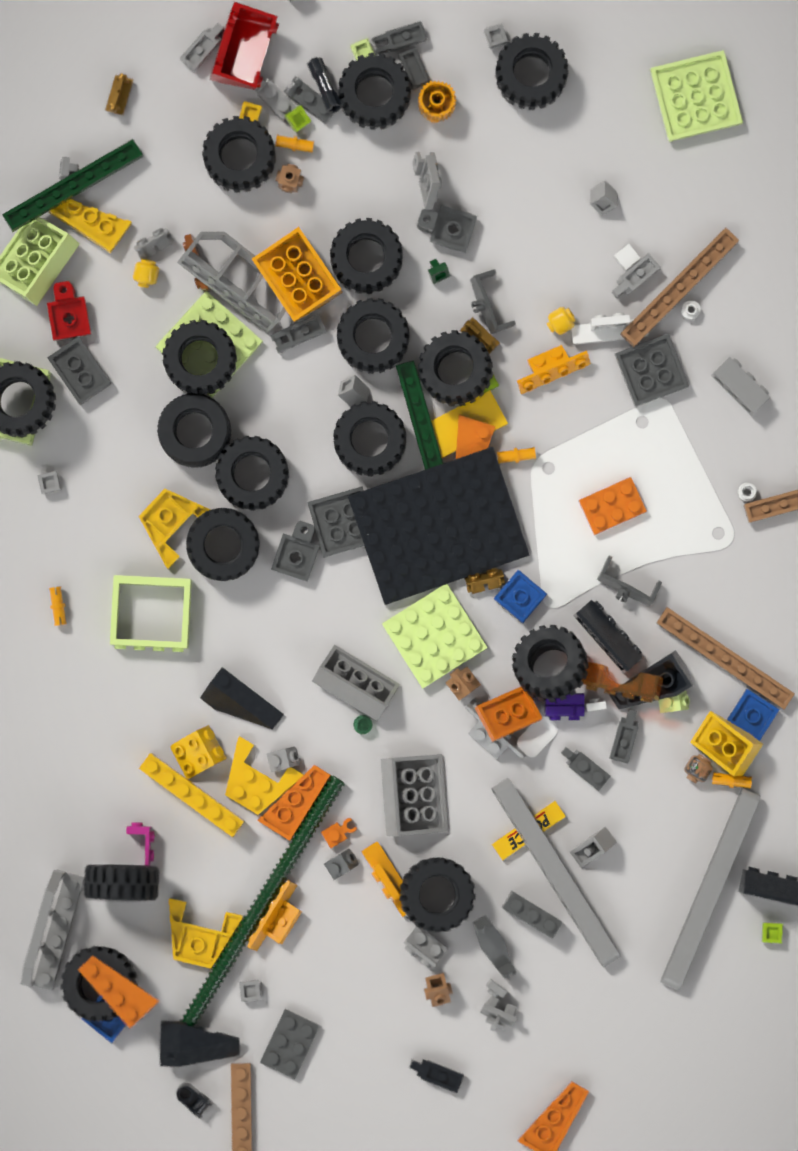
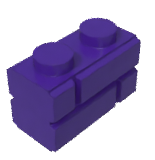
M575 693L573 696L568 694L566 695L567 699L561 701L558 698L556 702H549L546 699L545 717H549V720H561V717H568V720H580V717L585 715L584 693Z

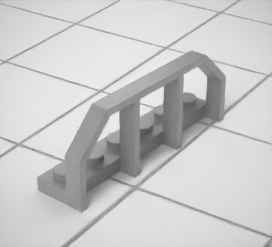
M200 232L177 263L268 333L281 320L286 309L283 307L277 317H275L250 297L263 278V275L259 274L247 293L223 276V273L237 253L257 268L252 261L255 255L226 232ZM199 240H221L234 250L219 272L198 257L196 253L192 252Z
M61 870L53 871L44 893L23 966L21 985L28 987L34 985L53 990L84 877ZM64 876L56 907L52 909L51 906L61 878ZM53 914L46 941L43 943L41 941L48 917ZM43 948L35 980H32L38 951Z

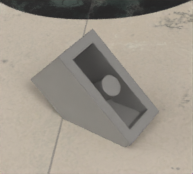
M604 827L571 850L570 853L579 866L583 867L604 854L617 842L608 829Z

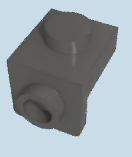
M348 848L324 863L333 880L358 866L359 863L356 856Z

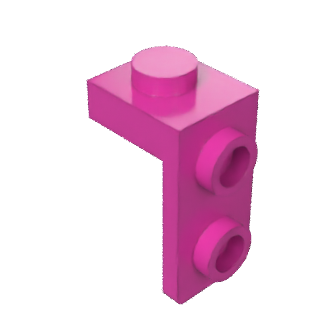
M131 822V826H126V834L146 835L145 866H149L150 862H154V850H151V842L155 840V831L151 830L152 826H143V822Z

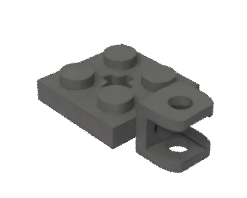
M441 205L439 212L421 210L417 228L432 234L430 238L431 243L466 253L477 216ZM453 224H455L456 229L459 230L454 234L450 233V230L448 229V227H452Z
M299 521L294 528L292 536L283 533L271 570L308 582L320 545L311 543L315 532L314 525ZM303 527L308 528V532L305 534L301 532ZM295 552H298V556L301 557V560L296 561V563H293V559L290 558V555H294Z

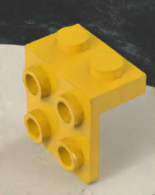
M209 725L194 731L170 746L187 779L227 759Z

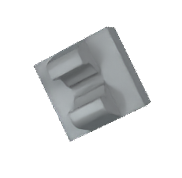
M62 157L60 160L59 179L61 180L79 169L78 164L70 163V157Z

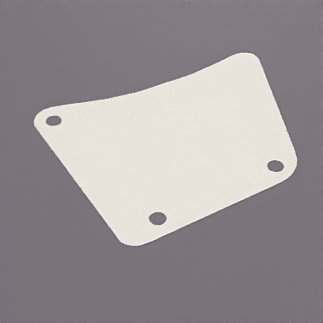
M659 398L640 405L546 451L537 459L532 467L531 488L541 589L547 593L543 602L550 608L564 606L574 598L601 584L602 582L598 581L597 578L609 555L612 556V560L605 574L614 578L648 563L667 558L722 550L733 541L734 528L671 403L665 399ZM639 416L647 417L649 424L646 428L642 429L636 425V420ZM546 462H551L555 466V471L550 475L545 474L542 470V466ZM631 477L647 512L594 535L578 500ZM715 527H721L725 532L724 537L720 540L712 536V531Z

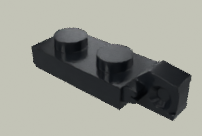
M423 1059L422 1063L412 1060L409 1066L410 1069L418 1071L417 1076L422 1080L455 1093L458 1092L464 1074L430 1060Z

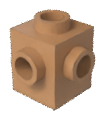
M287 164V166L282 165V169L277 171L276 181H278L279 189L282 191L297 193L298 188L303 185L304 176H302L301 169H298V166ZM286 175L293 176V177H292V179H287V178H286Z
M465 667L463 670L456 669L450 674L451 679L445 682L459 701L481 685L468 667Z
M444 973L425 978L427 988L424 989L426 1000H431L432 1007L451 1002L449 994H453L450 982L446 983Z

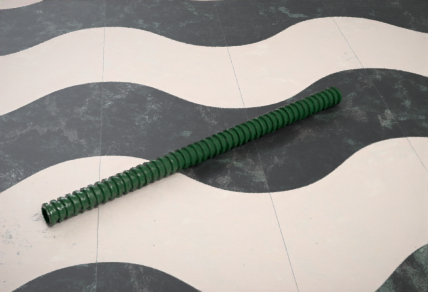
M334 775L330 776L331 780L327 781V786L323 787L324 791L320 792L321 796L317 797L318 801L314 802L315 805L311 807V812L307 813L308 817L304 818L305 822L301 823L302 827L298 828L299 831L295 833V838L292 837L293 841L292 843L289 842V848H286V852L282 854L283 857L279 858V864L276 863V869L273 868V873H270V878L266 880L267 883L263 884L264 888L260 889L261 893L257 894V899L253 901L254 904L250 905L251 909L247 910L248 914L244 915L245 919L241 920V925L237 926L238 930L234 931L235 935L231 936L232 940L228 941L229 945L224 947L225 951L221 952L222 956L218 957L219 961L215 962L216 966L212 967L213 971L208 973L209 977L205 978L206 982L202 983L203 987L199 988L200 992L195 994L196 998L192 999L193 1003L189 1004L190 1008L186 1009L187 1013L183 1014V1019L179 1020L187 1023V1026L194 1027V1025L198 1024L197 1020H200L201 1014L205 1013L204 1009L208 1008L207 1004L211 1003L210 999L214 998L217 988L221 987L220 983L224 982L223 978L227 977L226 974L230 972V967L234 966L233 962L237 961L236 957L240 956L239 952L243 951L242 948L246 946V941H249L252 931L256 930L255 927L259 925L258 922L262 919V915L265 916V910L269 909L268 905L275 899V894L278 895L277 891L281 888V884H284V880L288 878L287 875L291 874L290 870L291 868L294 869V863L297 864V859H300V854L304 852L303 849L307 848L306 844L310 843V837L313 838L312 834L316 833L317 827H320L319 823L323 822L322 818L326 817L325 813L329 812L328 808L332 807L331 803L336 801L335 797L339 796L338 792H341V787L345 786V783Z

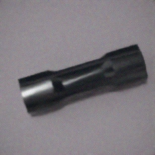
M312 58L307 63V66L322 95L327 113H336L342 108V103L337 92L334 91L322 58Z

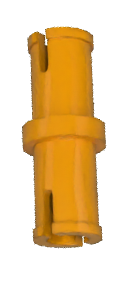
M278 134L276 136L275 147L292 149L294 152L295 150L313 152L314 141L298 139L297 136H294V138Z
M535 447L497 451L498 463L514 461L519 463L522 460L536 459Z
M61 586L56 587L57 595L55 594V587L49 588L52 603L50 609H53L54 626L60 625L59 617L61 625L67 624L64 611L66 605L63 603Z
M713 772L712 785L717 784L729 786V788L743 787L751 789L752 776H732L731 774Z

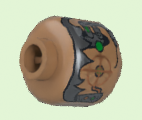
M700 754L698 756H691L684 767L685 773L688 774L686 778L695 784L697 781L705 782L713 770L711 761Z

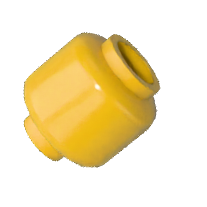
M141 259V261L135 264L133 279L138 282V286L149 288V285L157 283L159 267L155 261Z
M559 307L548 315L549 322L546 324L552 333L556 332L562 335L574 327L576 319L569 308Z

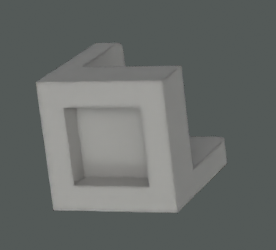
M606 181L600 183L590 190V205L600 215L606 214L617 207L616 190Z
M356 375L340 382L338 396L349 406L359 405L364 401L367 403L369 387Z

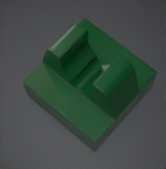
M437 259L429 261L431 269L428 270L433 284L450 277L445 262L439 264Z

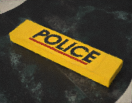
M553 801L533 815L543 832L566 817L556 801ZM514 828L491 845L500 858L504 860L523 847L525 843Z

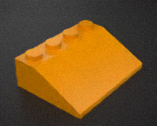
M299 227L252 258V261L294 322L324 306L343 293Z

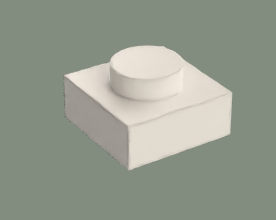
M600 698L590 699L589 704H585L586 712L607 709L606 701L601 702Z

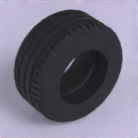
M193 393L183 394L170 401L161 412V416H159L157 425L159 442L165 453L182 466L199 468L211 465L218 460L220 453H223L225 451L224 448L230 443L231 424L224 408L210 396ZM191 413H199L206 416L212 424L210 440L199 448L186 447L177 437L179 421Z

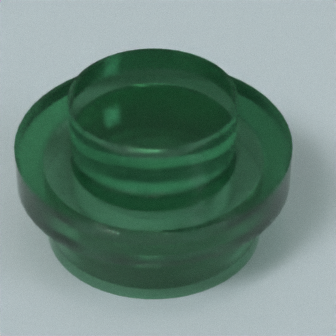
M366 715L358 716L353 723L355 731L359 734L369 733L373 726L372 720Z

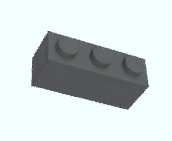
M512 890L502 905L503 909L552 939L562 924L561 920Z

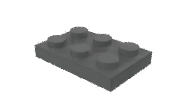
M79 336L47 357L79 405H82L111 385V382Z
M284 1009L260 1063L295 1079L320 1025Z

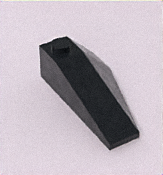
M161 1021L160 1066L182 1067L239 1056L240 1039L221 1032L211 1033L204 1031L205 1028L199 1026L198 1028L190 1027L182 1021Z

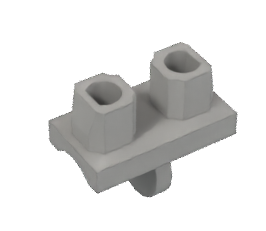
M491 996L480 1011V1013L488 1016L485 1022L492 1025L490 1030L494 1032L496 1027L504 1029L505 1024L512 1027L517 1020V1017H515L517 1007L507 1004L504 1011L497 1008L501 1000Z

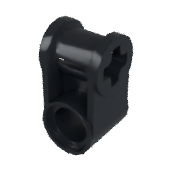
M182 1083L177 1089V1099L200 1119L203 1117L202 1113L207 1107L213 1104L205 1094L198 1091L190 1083ZM184 1088L189 1089L191 1095L183 1097L180 1091Z

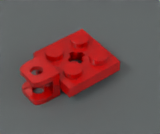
M69 281L55 283V301L47 303L53 341L92 335L85 297L76 298L75 289ZM67 288V291L62 293V289ZM67 314H70L72 317H74V320H72L71 324H68L67 321H64V318L67 317Z

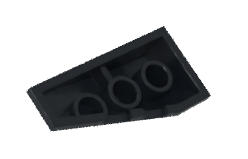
M675 650L608 694L618 709H624L677 696L692 687L693 683L685 663Z
M223 667L218 671L200 697V699L217 711L272 730L284 715Z

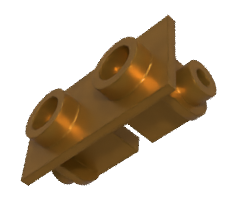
M122 73L120 75L115 74L105 111L124 115L134 79L127 78V75Z
M473 317L459 330L461 333L465 331L471 336H476L485 345L489 354L500 344Z
M497 568L489 569L486 573L468 575V577L464 578L468 593L472 592V594L485 591L484 584H488L489 590L501 588L502 585H505L502 569L498 570Z

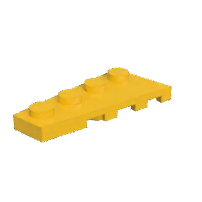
M72 199L49 211L50 214L110 254L132 225V221L120 219L113 214L101 212L94 207L90 208Z

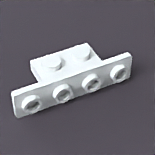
M616 313L612 317H605V315L594 316L590 324L574 325L571 329L573 344L625 340L620 334L634 319H630L629 315H624V313Z

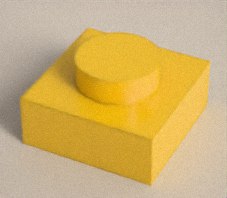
M244 101L239 119H243L246 116L250 117L251 121H259L262 106Z

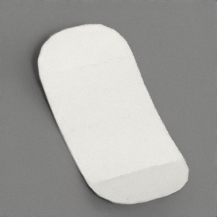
M542 716L543 719L532 724L518 738V747L527 756H537L556 736L558 732L557 725L553 720H549V717Z

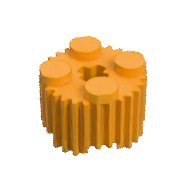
M430 81V83H426V86L423 85V89L420 90L418 97V107L421 115H424V118L427 117V120L432 123H438L441 120L444 122V119L447 120L448 116L451 117L456 106V96L453 87L450 84H444L443 81L441 83L440 81ZM434 99H437V101L441 100L439 104L434 103Z

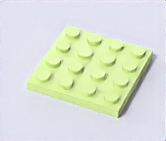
M724 50L650 68L668 142L743 123Z
M205 291L155 348L162 353L163 348L166 346V339L171 337V332L174 329L178 330L180 328L179 325L183 323L185 325L189 324L191 320H196V322L207 320L208 323L213 322L218 327L223 328L232 339L237 355L236 373L263 341L211 294ZM195 341L189 344L182 353L183 366L193 375L209 373L215 368L218 361L215 347L207 341ZM220 389L215 390L213 394H207L213 398Z
M448 584L439 587L382 623L422 689L488 648Z

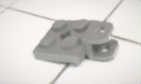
M415 152L413 169L415 176H420L419 186L425 210H433L434 203L438 200V189L442 186V179L438 176L436 156L434 152H430V155H426L425 159H422L420 152Z

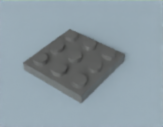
M669 333L614 354L635 407L689 387Z
M363 486L307 502L323 558L364 546L348 499L349 495L364 491Z

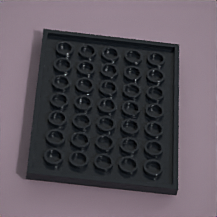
M493 447L348 496L384 605L466 578L468 575H474L530 556Z

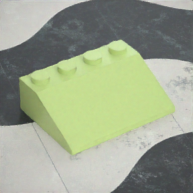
M38 217L19 228L0 255V283L37 306L80 243L67 232Z

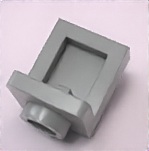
M295 746L267 753L271 772L300 765L299 754Z

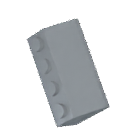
M336 645L333 646L312 680L313 683L376 721L379 720L400 685Z

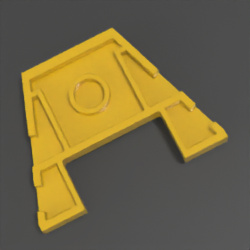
M164 488L138 517L164 565L169 568L180 556L166 544V541L192 514L198 518L211 509Z
M239 736L225 795L259 815L304 774L290 767L286 769L279 783L245 763L254 744Z
M169 898L173 960L211 969L242 920L243 915L226 911L222 929L218 931L182 922L187 902Z

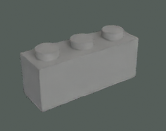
M729 357L711 376L752 416L770 398L769 392L764 386H759L755 382L756 379L751 373H746L741 368L742 365L737 359Z

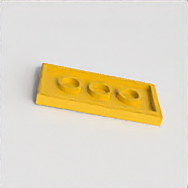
M491 390L485 392L481 398L479 396L476 397L475 402H466L465 406H459L431 421L441 458L456 452L459 415L495 426L494 431L508 425Z

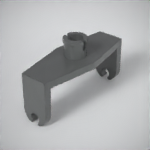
M496 270L474 275L470 279L477 300L471 303V307H476V309H473L474 313L481 312L491 334L516 325L515 321H510L497 326L490 300L480 281L494 276Z
M609 555L597 580L616 590L618 593L615 598L619 600L622 597L621 602H627L628 597L650 606L662 582L658 581L651 595L648 596L631 585L606 575L605 572L612 560V556Z
M486 915L474 921L473 925L482 951L503 978H510L509 974L515 975L516 969L511 964L504 939Z

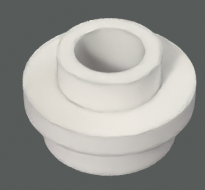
M687 301L682 305L681 313L686 319L693 320L699 316L700 306L695 301ZM688 307H693L694 312H688Z
M747 482L740 485L738 496L742 501L749 502L755 499L757 489L752 483ZM745 489L750 490L749 496L744 494Z

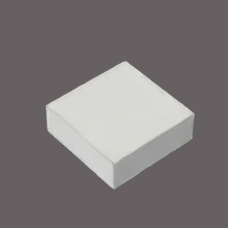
M630 244L614 255V258L625 271L641 259Z

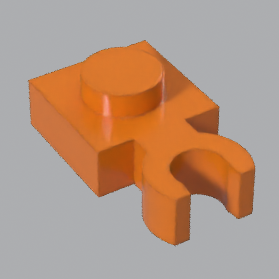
M347 818L341 827L336 822L321 832L330 848L346 840V832L352 833L356 831L357 827L352 829L347 827V823L352 820L351 818Z

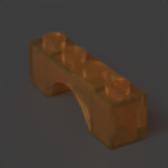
M589 662V668L586 669L588 673L587 678L582 679L583 685L586 686L585 689L596 692L597 688L604 689V693L615 695L616 692L623 693L622 697L634 699V696L641 697V701L652 703L653 700L659 701L663 683L662 677L640 673L634 681L627 684H618L611 678L607 666Z

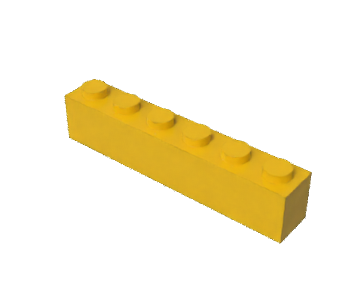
M150 753L139 767L142 772L231 837L235 836L245 822L153 753Z

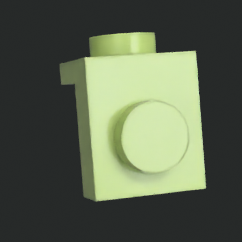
M686 691L674 697L658 700L660 713L689 709L690 699Z

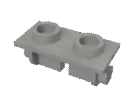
M159 228L152 233V237L148 239L145 237L136 242L137 245L134 249L136 252L141 251L137 253L140 259H147L156 254L155 245L158 246L160 251L171 245V242L174 240L170 234L166 235L169 233L167 228Z

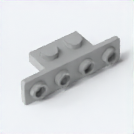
M472 699L465 708L479 722L468 734L496 759L508 747L521 759H524L526 754L518 747V738L513 733L492 742L475 710V707L481 703Z

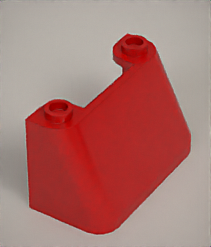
M234 2L229 13L210 80L255 90L256 87L260 88L263 79L260 76V71L272 33L276 34L279 23L276 22L278 16Z

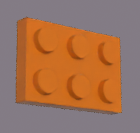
M631 477L578 500L594 535L647 512Z
M522 687L475 707L492 742L543 719L532 697Z

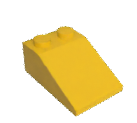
M713 711L708 713L690 743L732 776H743L763 746L751 734Z

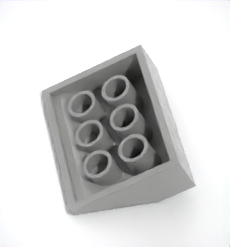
M442 754L381 759L386 836L448 831Z

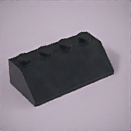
M591 600L573 616L624 674L642 659L640 655L642 652L635 644L632 646L628 642L629 637L623 630L619 631L615 627L617 624L610 615L606 616L602 612L604 610L602 605L597 600L595 602Z
M749 867L748 870L743 869L738 892L798 906V877L786 875V878L778 877L779 873L767 871V874L759 873L760 869Z

